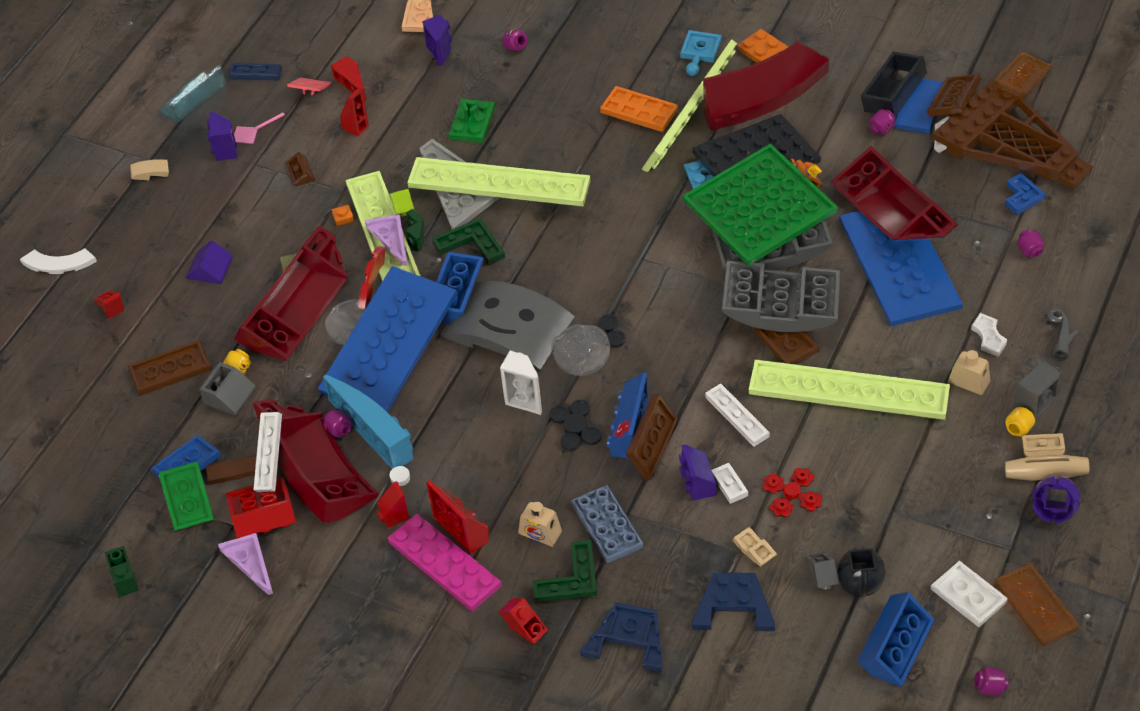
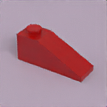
M345 56L332 64L333 78L351 93L355 92L359 87L362 88L364 102H366L358 63Z
M360 87L348 97L340 115L342 129L356 136H359L369 127L363 92Z

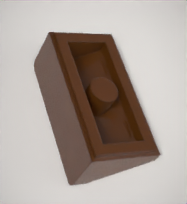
M297 152L286 161L295 186L315 181L307 158L300 152Z

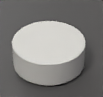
M403 466L393 468L390 471L391 483L397 481L399 486L406 485L410 480L409 470Z

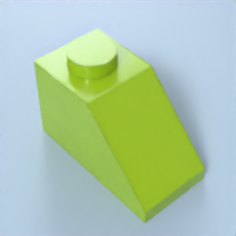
M409 189L389 194L395 212L400 214V217L407 216L409 210H414Z

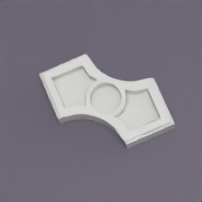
M980 313L972 324L971 330L981 337L982 351L999 357L1007 344V339L998 333L996 329L997 319Z

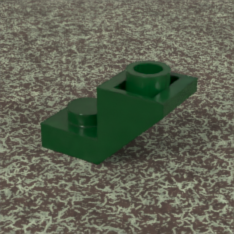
M411 209L407 212V224L409 227L406 229V240L411 247H415L420 251L422 250L425 234L424 221L417 212Z

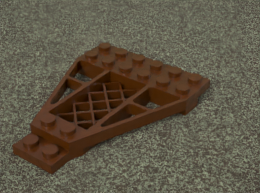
M990 81L969 100L963 113L953 114L932 134L933 140L947 146L946 152L960 160L964 157L1031 171L1047 180L1059 182L1072 190L1093 169L1092 165L1078 159L1079 152L1020 96ZM1018 106L1029 119L1026 122H1022L1009 114ZM1033 123H1036L1044 132L1032 127L1031 125ZM977 144H979L993 151L994 153L975 150L973 148Z

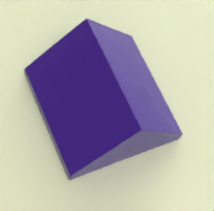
M211 240L198 250L186 278L221 284L233 255Z

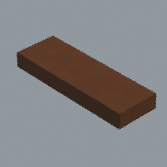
M257 455L208 465L206 471L209 485L255 475Z

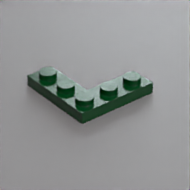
M481 218L432 238V243L440 255L473 241L488 264L505 258V252Z
M591 540L571 542L574 576L533 581L535 603L597 596Z

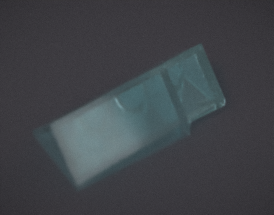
M218 65L206 74L202 71L191 78L158 112L177 123L226 85L221 67Z

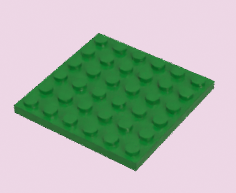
M771 143L682 195L683 201L748 266L838 212V207Z

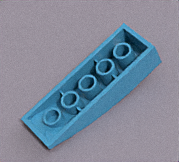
M323 376L328 399L336 409H342L351 417L353 421L352 426L391 469L397 466H404L413 460V446L410 443L411 435L406 428L403 429L394 416L391 417L374 400L359 390L331 376Z

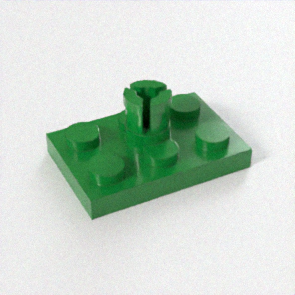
M461 99L449 132V140L483 143L495 109V102Z
M198 461L158 472L174 530L214 520Z

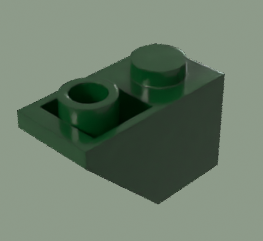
M125 546L104 552L118 596L122 597L139 591Z

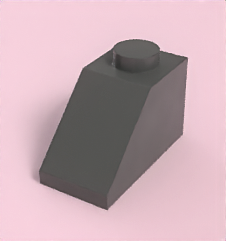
M825 552L805 556L811 578L816 587L821 588V590L833 588V585L839 584L835 561Z

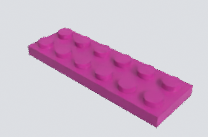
M419 514L414 515L387 538L389 544L472 612L502 587V582Z

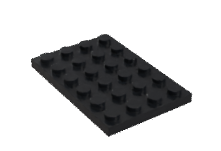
M782 114L700 144L692 149L694 156L713 177L770 143L785 158L794 159L795 162L801 160L803 163L817 164L821 161V156Z

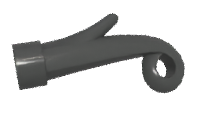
M1053 309L1048 312V319L1054 323H1061L1056 345L1053 347L1052 356L1058 361H1064L1068 358L1069 345L1078 334V330L1070 333V322L1067 315L1059 309Z

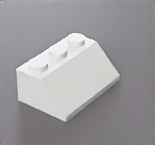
M509 351L500 367L505 405L541 415L542 406L538 375L527 355Z

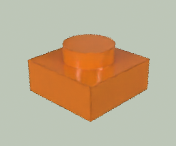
M349 204L331 209L337 226L354 222Z

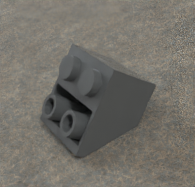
M219 362L199 390L205 405L237 416L255 391L256 386L237 368Z

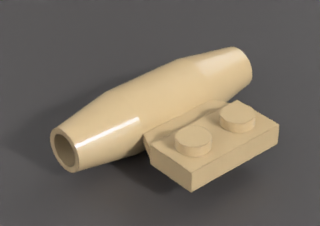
M1063 433L1022 435V447L1025 457L1005 462V476L1011 479L1037 481L1056 475L1058 478L1061 476L1072 478L1089 474L1088 457L1064 455Z

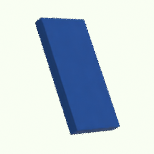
M922 79L898 113L894 128L930 134L935 116L928 117L927 110L944 82Z

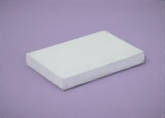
M958 561L931 585L933 592L978 627L984 624L1008 600L1006 596L961 561Z

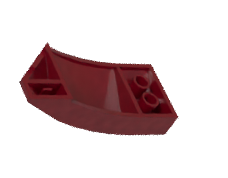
M796 40V43L763 61L735 71L703 78L704 118L710 131L758 118L790 103L804 94L829 72V58L818 54L816 50L808 46L806 47Z
M872 146L830 181L869 221L891 240L944 238L958 226L936 202L916 188Z
M320 225L316 228L269 292L240 326L234 337L235 341L251 351L285 361L288 360L348 279L347 273L343 270V260L340 251L337 250L334 234Z
M272 399L253 402L259 423L261 413L279 412L282 414L278 465L293 490L322 523L341 520L378 497L379 493L356 471L339 448L332 434L325 429L323 413L316 411L314 413L304 412V408L290 404L288 407L277 405L278 401Z

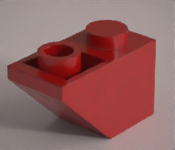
M512 598L498 611L508 626L531 644H535L548 631L525 598Z

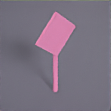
M281 113L256 127L237 126L234 133L236 143L253 144L258 129L281 118L285 114Z

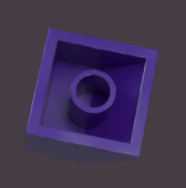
M440 14L424 20L422 23L426 47L439 66H442L451 51L450 42H452V38L449 33V22L444 20Z

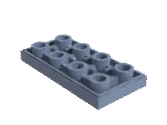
M608 485L571 500L573 508L606 563L644 548L642 540Z

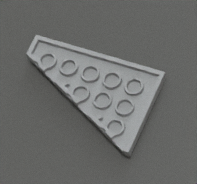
M433 139L419 148L422 158L465 162ZM436 191L451 229L467 224L501 198Z

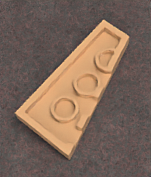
M431 0L407 1L402 22L403 32H424L422 21L433 17Z

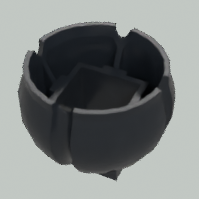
M862 547L861 549L854 548L848 550L838 564L837 573L840 584L844 590L852 595L861 597L863 593H866L867 596H870L877 592L884 582L886 575L885 565L880 555L873 551V548ZM865 562L871 564V568L853 569V563Z

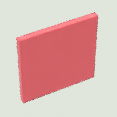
M298 78L287 84V87L303 89V94L307 93V90H311V95H314L316 91H321L332 85V82Z

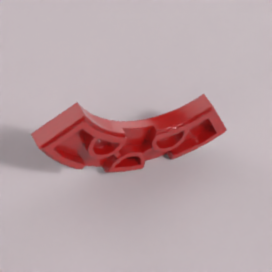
M378 246L371 255L374 257L366 265L364 272L366 279L361 284L359 308H367L371 301L377 274L384 265L386 248L384 246Z

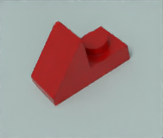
M108 290L94 298L96 305L102 307L108 319L124 311L119 292Z

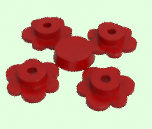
M796 468L794 474L791 475V480L794 482L787 483L786 485H784V478L778 477L775 473L763 479V490L770 491L773 494L777 493V491H783V494L787 497L782 499L776 498L774 503L770 504V510L774 512L775 516H790L791 511L794 509V506L790 504V499H796L799 496L801 507L806 508L808 511H814L816 507L822 506L821 494H814L813 491L801 494L800 487L803 485L809 486L810 482L815 479L814 474L810 473V470L807 468Z

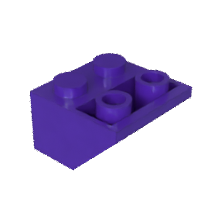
M213 111L209 112L210 119H207V126L210 131H207L208 141L212 142L210 144L211 153L215 154L217 161L237 158V144L231 121Z
M681 445L682 454H679L681 464L679 469L681 477L686 479L684 484L687 494H691L693 501L716 496V482L706 453L688 445Z

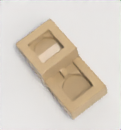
M147 160L131 164V179L149 181L150 176L168 177V161Z
M750 527L733 538L736 546L760 567L777 556V553L766 540H760Z

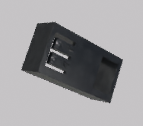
M893 51L861 94L864 112L875 114L880 109H888L896 117L927 74L924 57ZM899 70L909 72L903 81L893 79Z

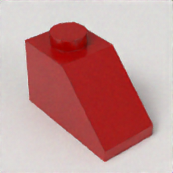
M395 481L377 501L379 510L376 511L379 521H384L387 528L409 520L405 495L398 482Z

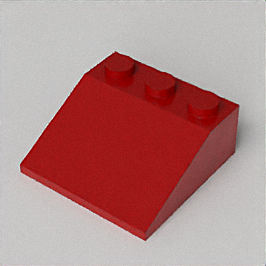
M284 477L276 479L275 491L256 492L253 485L226 493L237 538L259 532L266 533L273 528L280 526L288 527L296 522Z
M430 480L426 482L433 518L470 555L489 542V528L484 522L477 520L472 510H467L458 497L455 498L450 492Z

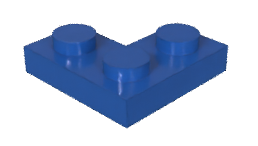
M1022 173L1007 181V187L1015 194L1005 199V205L1016 215L1045 199L1046 194Z

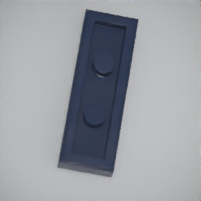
M232 63L229 78L279 80L282 66L281 64Z

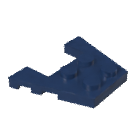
M713 572L692 621V630H711L712 611L756 612V631H775V622L756 573Z
M615 603L602 620L601 626L596 632H593L589 642L580 651L583 657L599 660L605 641L647 649L642 663L643 668L662 672L657 610Z

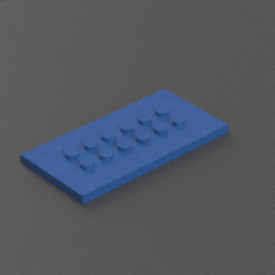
M860 211L839 215L842 228L890 327L963 308V303L929 238L891 240Z
M391 266L326 375L359 390L388 413L456 298L457 290ZM323 379L320 386L318 387L319 392L327 395L325 382Z

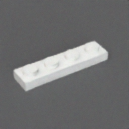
M722 384L705 393V398L753 447L769 438L770 432Z
M279 412L261 413L254 479V491L256 492L275 491L282 414Z

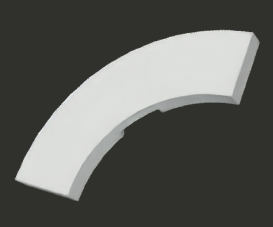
M85 248L77 253L59 257L47 256L33 250L20 259L21 263L27 268L36 272H49V274H64V272L71 270L78 271L97 262L96 258Z

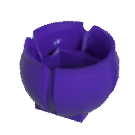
M1056 475L1046 477L1033 490L1032 505L1034 511L1041 519L1047 522L1055 520L1056 523L1067 521L1076 514L1080 507V492L1077 486L1064 476L1060 478ZM1051 489L1066 490L1067 502L1051 501Z

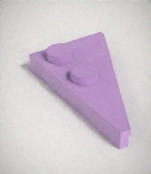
M400 215L365 220L366 228L402 266H408Z
M256 533L218 544L220 551L266 594H273Z

